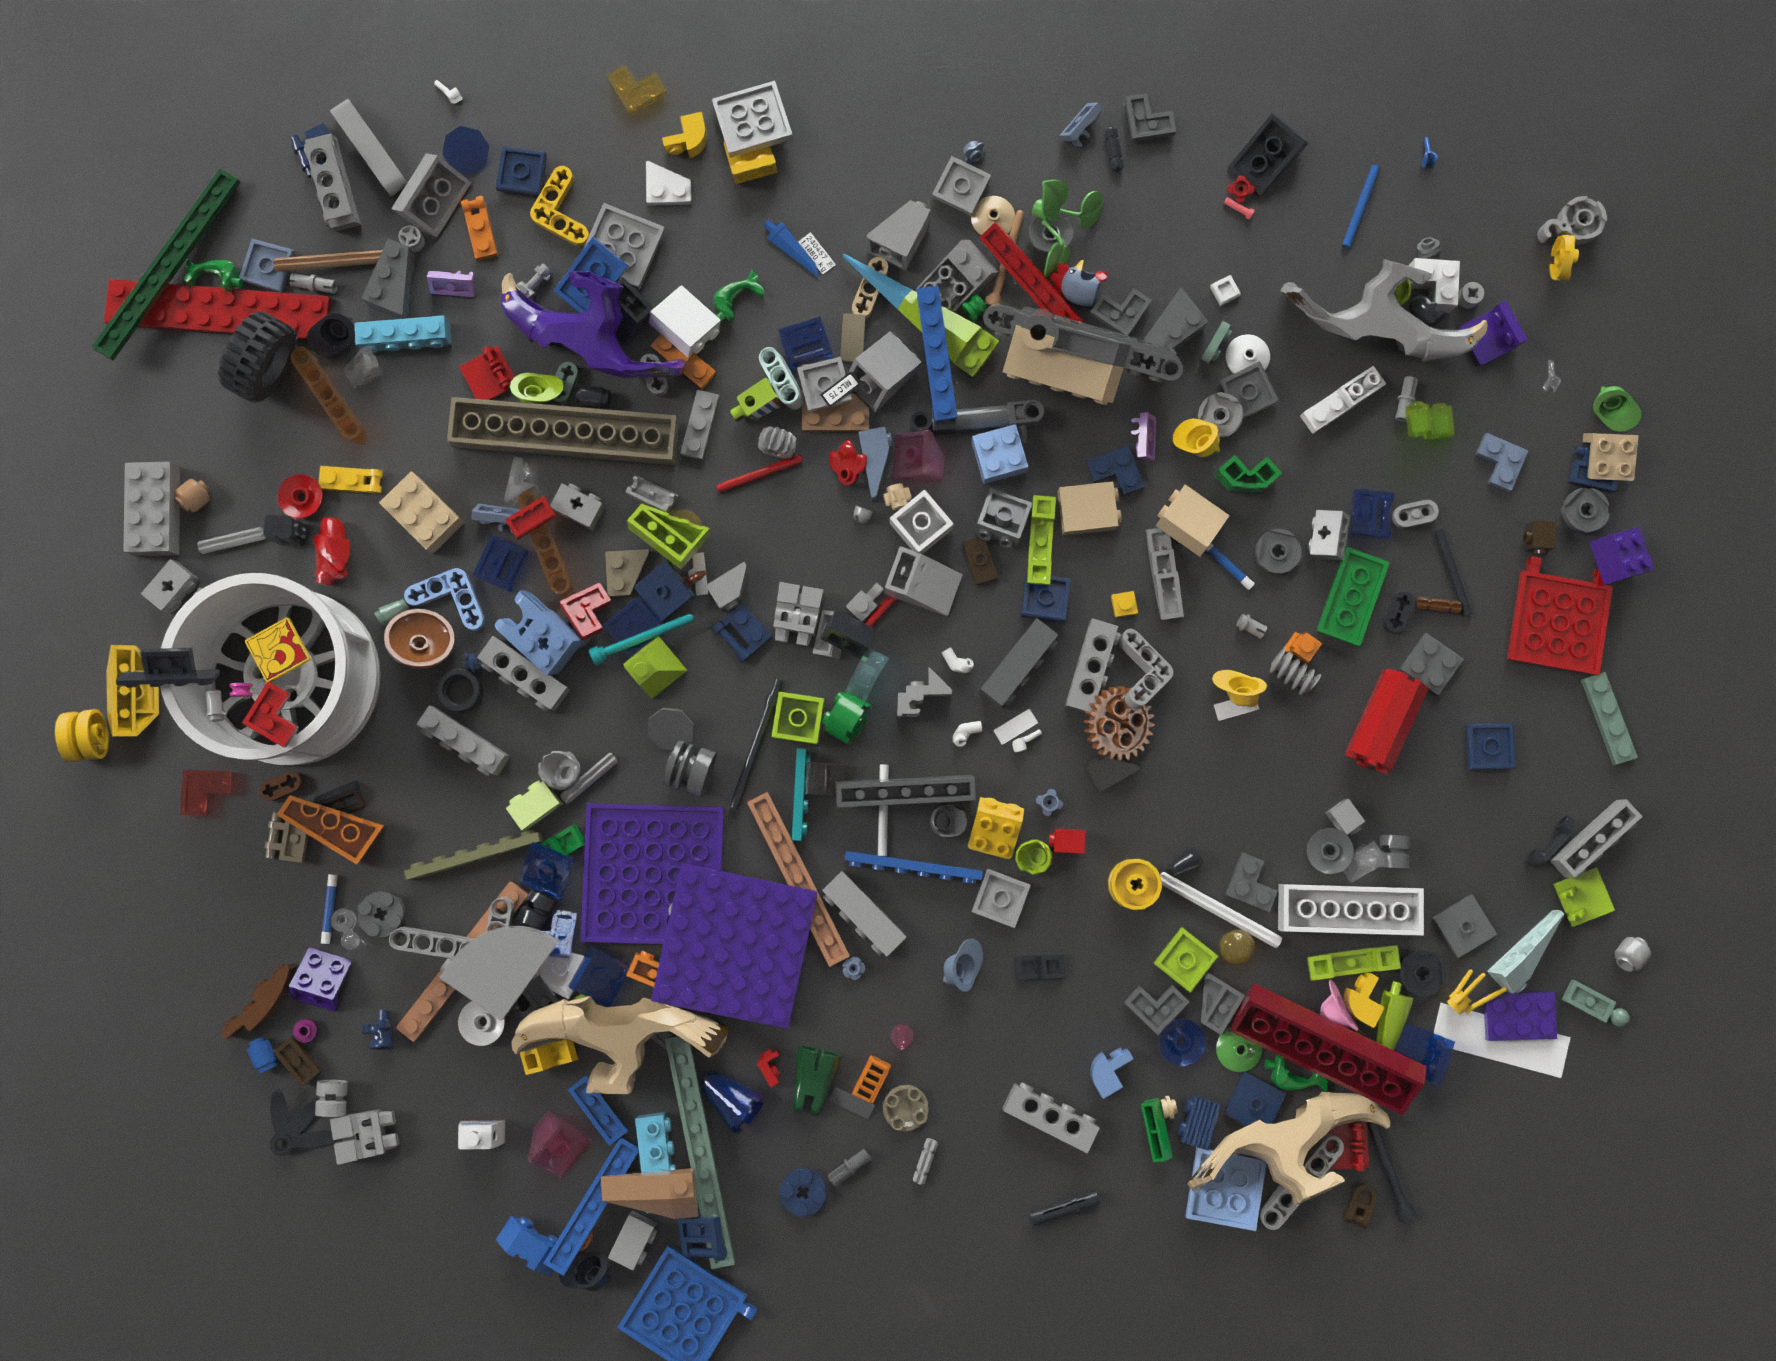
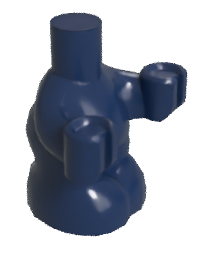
M379 1010V1020H376V1025H362V1034H373V1040L369 1046L371 1050L393 1049L392 1035L394 1031L391 1022L388 1020V1010Z

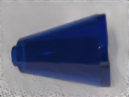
M717 1071L707 1073L701 1081L703 1084L701 1090L730 1130L735 1134H739L744 1130L741 1128L744 1123L749 1125L764 1105L761 1101L766 1100L762 1094Z

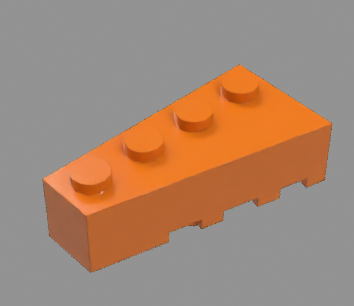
M293 795L288 797L277 813V816L356 865L384 826Z

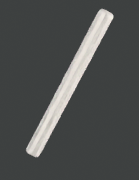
M1165 872L1160 874L1164 887L1275 948L1280 945L1282 941L1281 936Z

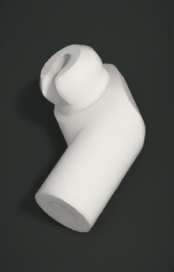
M952 648L942 652L952 671L968 673L974 666L970 658H957Z
M981 721L960 724L953 734L955 745L963 747L970 734L982 732Z

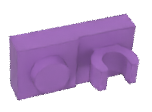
M437 271L428 272L427 280L430 294L475 297L476 290L473 272H469V275L461 274V271H457L456 274Z
M1148 412L1140 413V419H1131L1132 423L1139 424L1137 430L1131 431V434L1138 436L1136 453L1138 458L1146 462L1155 461L1156 417Z

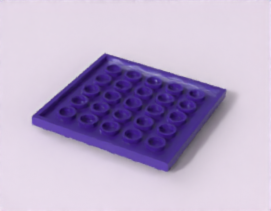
M587 803L581 942L664 944L670 917L669 907L673 903L681 863L722 871L724 807Z
M681 863L651 1001L788 1029L818 892Z

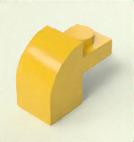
M702 112L680 116L684 133L662 138L666 154L679 155L683 151L688 150L689 157L692 158L702 152L707 143V132Z
M1365 972L1364 975L1361 974L1356 980L1355 987L1357 988L1355 991L1349 988L1345 989L1344 1003L1353 1018L1374 1028L1385 1007L1369 999L1379 978Z
M559 1039L520 1052L526 1075L578 1060L574 1043L569 1039Z

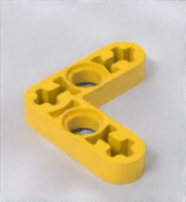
M559 166L553 171L531 208L530 215L538 226L575 246L583 247L590 235L587 228L557 211L574 182L571 170L566 166ZM566 173L568 179H563L560 183L558 176H564ZM550 191H556L558 197L554 201H548L546 199L547 194ZM544 210L545 215L550 218V222L544 217L538 219L537 212L542 213ZM558 220L566 222V227L563 230H556L554 228ZM571 228L578 234L582 231L584 237L577 239L574 233L570 232Z

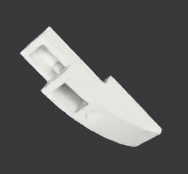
M1372 366L1303 412L1300 417L1313 434L1386 385L1375 367Z

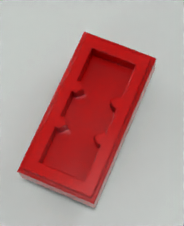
M543 496L505 520L516 539L519 540L557 516L546 497Z

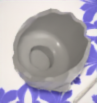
M552 751L551 754L543 756V762L538 764V774L549 787L557 790L571 787L578 780L580 774V763L570 751Z

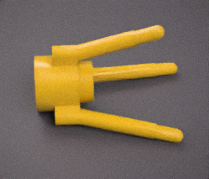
M1470 969L1455 991L1449 995L1450 999L1447 1003L1459 1015L1463 1012L1468 1015L1475 1008L1506 992L1507 988L1503 987L1469 1005L1471 1000L1467 997L1468 994L1486 976L1485 973H1482L1462 992L1461 990L1473 974V970Z

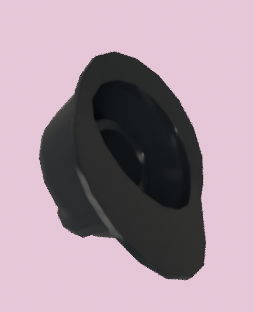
M331 313L323 317L308 331L307 343L310 349L322 357H332L340 353L355 340L353 319L339 313Z
M578 1253L565 1276L559 1274L560 1282L565 1287L585 1289L591 1292L600 1290L606 1283L612 1281L607 1257L601 1253Z

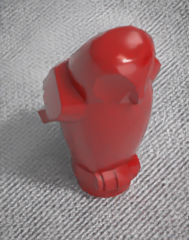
M325 517L321 521L319 535L314 537L317 567L314 576H316V583L334 586L335 580L346 578L348 575L346 563H348L350 558V540L346 539L345 527L340 519Z

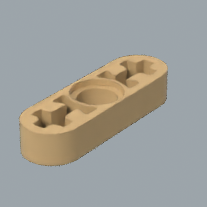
M881 257L871 259L868 266L875 270L873 266L877 267L878 264H881L883 271L879 270V272L887 276V261ZM863 277L852 304V313L866 315L867 319L873 311L880 292L876 289L872 294L866 293L864 286L870 282ZM864 297L867 299L865 305L867 311L863 310L862 313H859L857 306H862Z

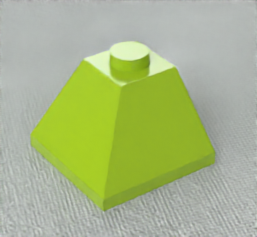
M659 636L623 664L628 673L652 699L687 671Z

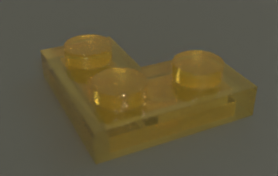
M623 65L606 75L629 115L667 94L656 72L636 82L627 66Z

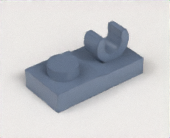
M1087 103L1059 135L1063 141H1072L1075 147H1082V143L1079 141L1080 135L1084 139L1090 137L1089 133L1084 129L1098 120V114L1103 108L1099 103Z
M478 503L472 510V520H479L483 524L500 522L498 529L502 532L505 524H507L505 519L521 509Z

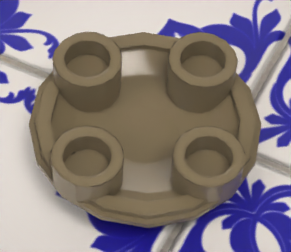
M900 1085L892 1089L885 1097L883 1114L887 1122L895 1130L912 1131L920 1127L927 1120L929 1112L928 1101L925 1094L917 1087Z

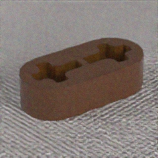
M290 771L262 783L259 788V794L262 799L267 801L279 800L301 790L304 785V778L298 772ZM290 777L297 779L294 783L295 787L290 785L284 786V784L290 781ZM269 786H279V789L273 792L274 796L266 793L269 790Z

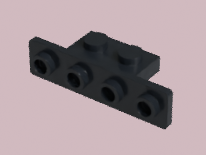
M192 648L143 649L140 654L144 671L124 672L116 679V685H125L127 688H133L149 684L150 687H159L164 684L185 686L189 683H198L200 686L212 684L218 678L220 670H196Z

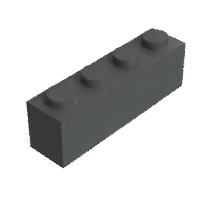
M1036 618L982 686L980 692L999 707H1002L1004 703L1008 706L1016 696L1013 693L1018 686L1023 688L1030 679L1027 675L1032 668L1037 670L1044 661L1041 658L1044 652L1048 651L1050 653L1058 642L1055 639L1058 634Z

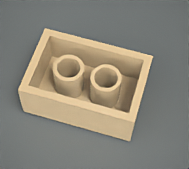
M412 471L379 502L432 554L465 523Z

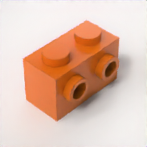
M642 951L641 954L636 953L626 976L654 987L659 962L653 960L654 955Z

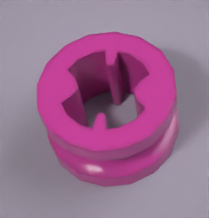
M230 684V687L233 689L230 693L231 697L253 696V693L250 692L253 684Z

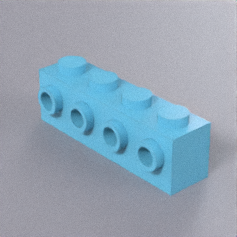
M445 316L354 323L355 343L365 353H375L382 350L398 351L399 349L440 348L444 345H452L451 326Z
M666 1112L637 1116L635 1122L641 1173L677 1170L676 1164L672 1165L671 1155H674L673 1141H669L668 1132L672 1130L670 1117L666 1118Z

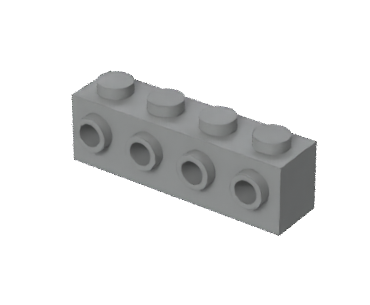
M429 705L417 723L422 728L420 732L431 739L434 736L441 740L439 743L441 746L449 751L455 749L460 753L458 757L469 764L471 761L479 765L477 769L487 776L490 773L499 775L511 757L434 706Z
M1627 799L1614 801L1553 856L1550 862L1565 878H1578L1586 871V867L1603 856V852L1606 849L1617 844L1620 840L1619 838L1624 833L1631 831L1637 825L1636 822L1642 818V815Z

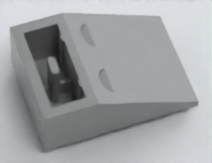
M961 240L923 280L917 289L939 286L941 305L956 313L964 302H969L974 294L977 295L999 271L970 240Z
M900 546L885 585L884 594L948 617L963 574L921 553Z

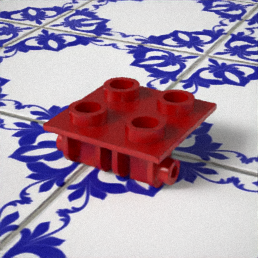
M490 346L483 348V354L459 366L476 399L491 400L510 389L511 381L515 377L498 346L492 349Z
M1367 1122L1342 1124L1328 1132L1338 1137L1344 1145L1342 1154L1329 1170L1355 1169L1356 1171H1365V1168H1369ZM1329 1140L1326 1144L1327 1151H1332L1336 1147L1335 1140Z

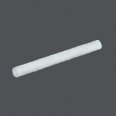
M880 765V779H889V765ZM879 805L878 856H887L888 805Z

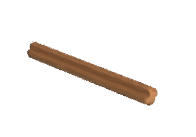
M383 250L275 258L273 266L277 272L377 264Z

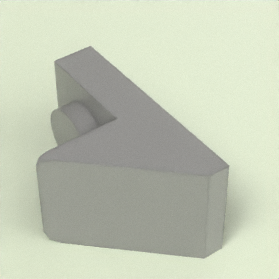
M929 667L928 685H924L922 681L910 682L911 686H906V693L924 694L923 696L952 695V689Z

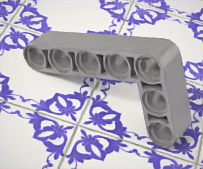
M502 896L492 902L486 932L493 930L495 924H499L502 927L512 925L514 902L511 898ZM500 901L508 905V911L505 914L500 913L497 909V904ZM401 927L390 934L389 943L397 950L453 959L474 938ZM399 932L406 935L407 941L405 944H400L397 941V934ZM422 936L429 938L430 946L428 948L421 946L420 938ZM444 940H449L453 943V950L451 952L444 950Z

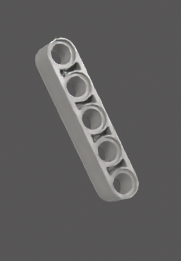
M347 98L332 108L330 112L388 194L392 197L404 189L408 182L350 100Z
M1329 1133L1321 1138L1307 1152L1303 1164L1307 1173L1318 1179L1325 1175L1344 1150L1343 1142L1335 1135ZM1329 1140H1335L1336 1147L1332 1151L1326 1150V1144ZM1320 1158V1166L1315 1169L1311 1168L1312 1160ZM1279 1185L1261 1206L1258 1216L1266 1228L1276 1230L1284 1224L1300 1204L1295 1205L1289 1190ZM1284 1194L1291 1195V1200L1287 1204H1281V1198ZM1269 1212L1276 1213V1218L1272 1222L1266 1221V1215Z

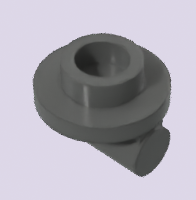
M1432 237L1423 239L1417 245V256L1420 259H1427L1442 252L1439 240Z

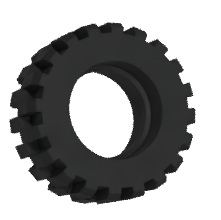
M255 312L250 314L248 318H245L241 325L237 326L234 330V334L230 336L228 344L222 352L223 356L220 358V367L218 368V379L222 387L252 403L262 402L264 399L269 398L271 393L275 392L277 386L282 383L285 374L290 369L291 362H293L294 353L297 350L296 343L298 342L297 334L292 326L266 312Z

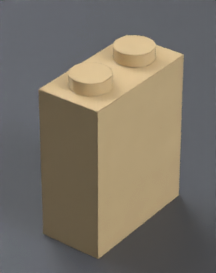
M1113 482L1059 487L1057 493L1063 536L1116 530L1119 526L1118 523L1122 522L1121 511L1116 508V501H1119L1118 488H1114Z
M1184 485L1180 491L1176 489L1168 499L1172 503L1169 507L1164 505L1157 515L1160 520L1155 526L1200 557L1230 515L1187 485Z

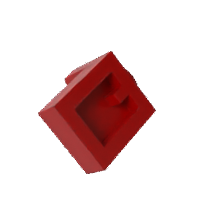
M771 1048L759 1055L760 1060L757 1062V1065L770 1087H773L779 1083L778 1076L781 1074L775 1063L770 1064L769 1061L780 1053L778 1049L772 1051Z

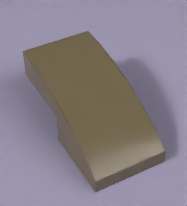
M843 313L842 362L853 363L863 353L866 315Z

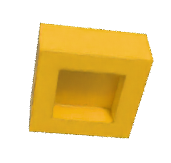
M1134 591L1111 595L1115 618L1138 613Z

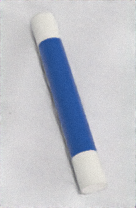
M1210 543L1206 551L1249 590L1255 583Z
M328 874L321 936L322 944H330L338 878V875Z

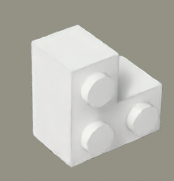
M1415 258L1409 264L1411 267L1432 273L1431 278L1423 284H1415L1410 281L1411 289L1429 290L1428 299L1431 302L1437 303L1436 311L1450 313L1458 305L1460 261Z

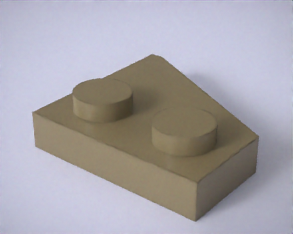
M650 550L605 552L607 595L609 597L632 596L637 579H639L643 571L644 563L650 555Z

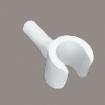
M438 80L435 81L434 85L446 94L452 104H456L463 99L456 87L449 91Z
M1037 730L1028 736L1014 740L1012 743L1014 752L1026 750L1025 742L1042 734L1041 731Z

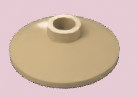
M988 196L979 200L971 216V222L979 235H982L994 222H998L1008 234L1014 222L1015 212L1012 205L1006 199L999 196ZM991 212H996V213L998 214V216L995 217V218H992V217L990 216V213H991Z

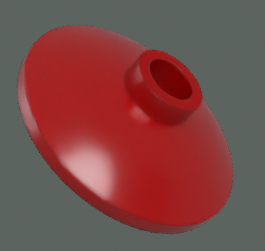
M295 474L286 478L281 483L277 493V500L281 510L288 516L299 519L313 515L321 506L323 499L320 484L306 474ZM302 494L306 495V499L304 501H300L299 499Z

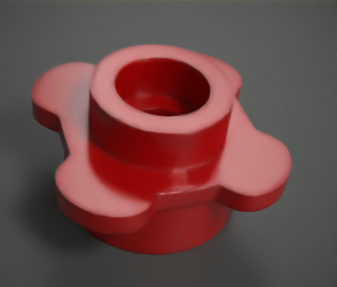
M1239 176L1234 184L1228 186V193L1233 194L1239 203L1244 202L1245 197L1253 194L1255 190L1254 186L1250 185L1245 176Z

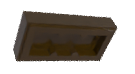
M976 537L962 542L975 584L979 585L998 579L986 541Z

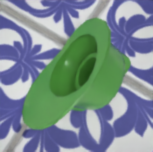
M1601 387V392L1593 403L1595 414L1611 430L1619 432L1634 428L1641 419L1639 405L1620 387Z

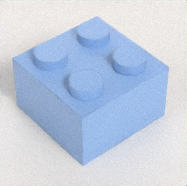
M1016 424L972 436L971 443L983 484L1027 472L1028 464Z

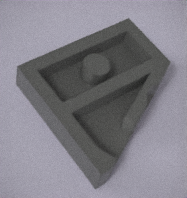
M1206 972L1204 975L1201 1023L1222 1035L1245 995Z

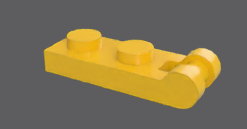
M320 466L318 483L322 490L381 494L382 486L379 485L380 479L383 478V471L378 469ZM366 478H371L369 485H366Z

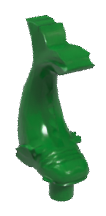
M187 259L184 266L187 270L184 280L189 288L195 284L198 276L204 272L218 275L222 279V288L226 292H231L234 287L241 288L243 286V279L239 278L240 274L237 268L229 260H213L197 265Z
M752 269L748 279L730 283L715 293L714 308L719 312L716 316L721 320L720 323L724 319L728 322L734 320L735 316L731 310L732 299L742 289H750L758 297H764V289L758 284V275Z
M1279 1055L1275 1056V1060H1265V1069H1272L1271 1080L1278 1088L1296 1091L1318 1085L1327 1092L1328 1081L1326 1078L1314 1072L1309 1079L1292 1075L1289 1069L1286 1068L1285 1058Z

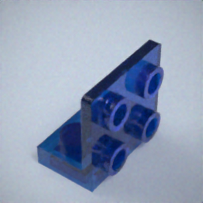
M1405 1023L1394 1051L1427 1066L1425 1080L1441 1086L1455 1041Z

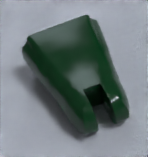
M806 1045L798 1046L793 1096L795 1112H802L805 1104V1095L814 1097L810 1115L818 1116L821 1113L841 1061V1054Z

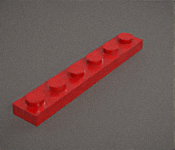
M994 222L979 237L1041 309H1046L1054 315L1085 323L998 222Z

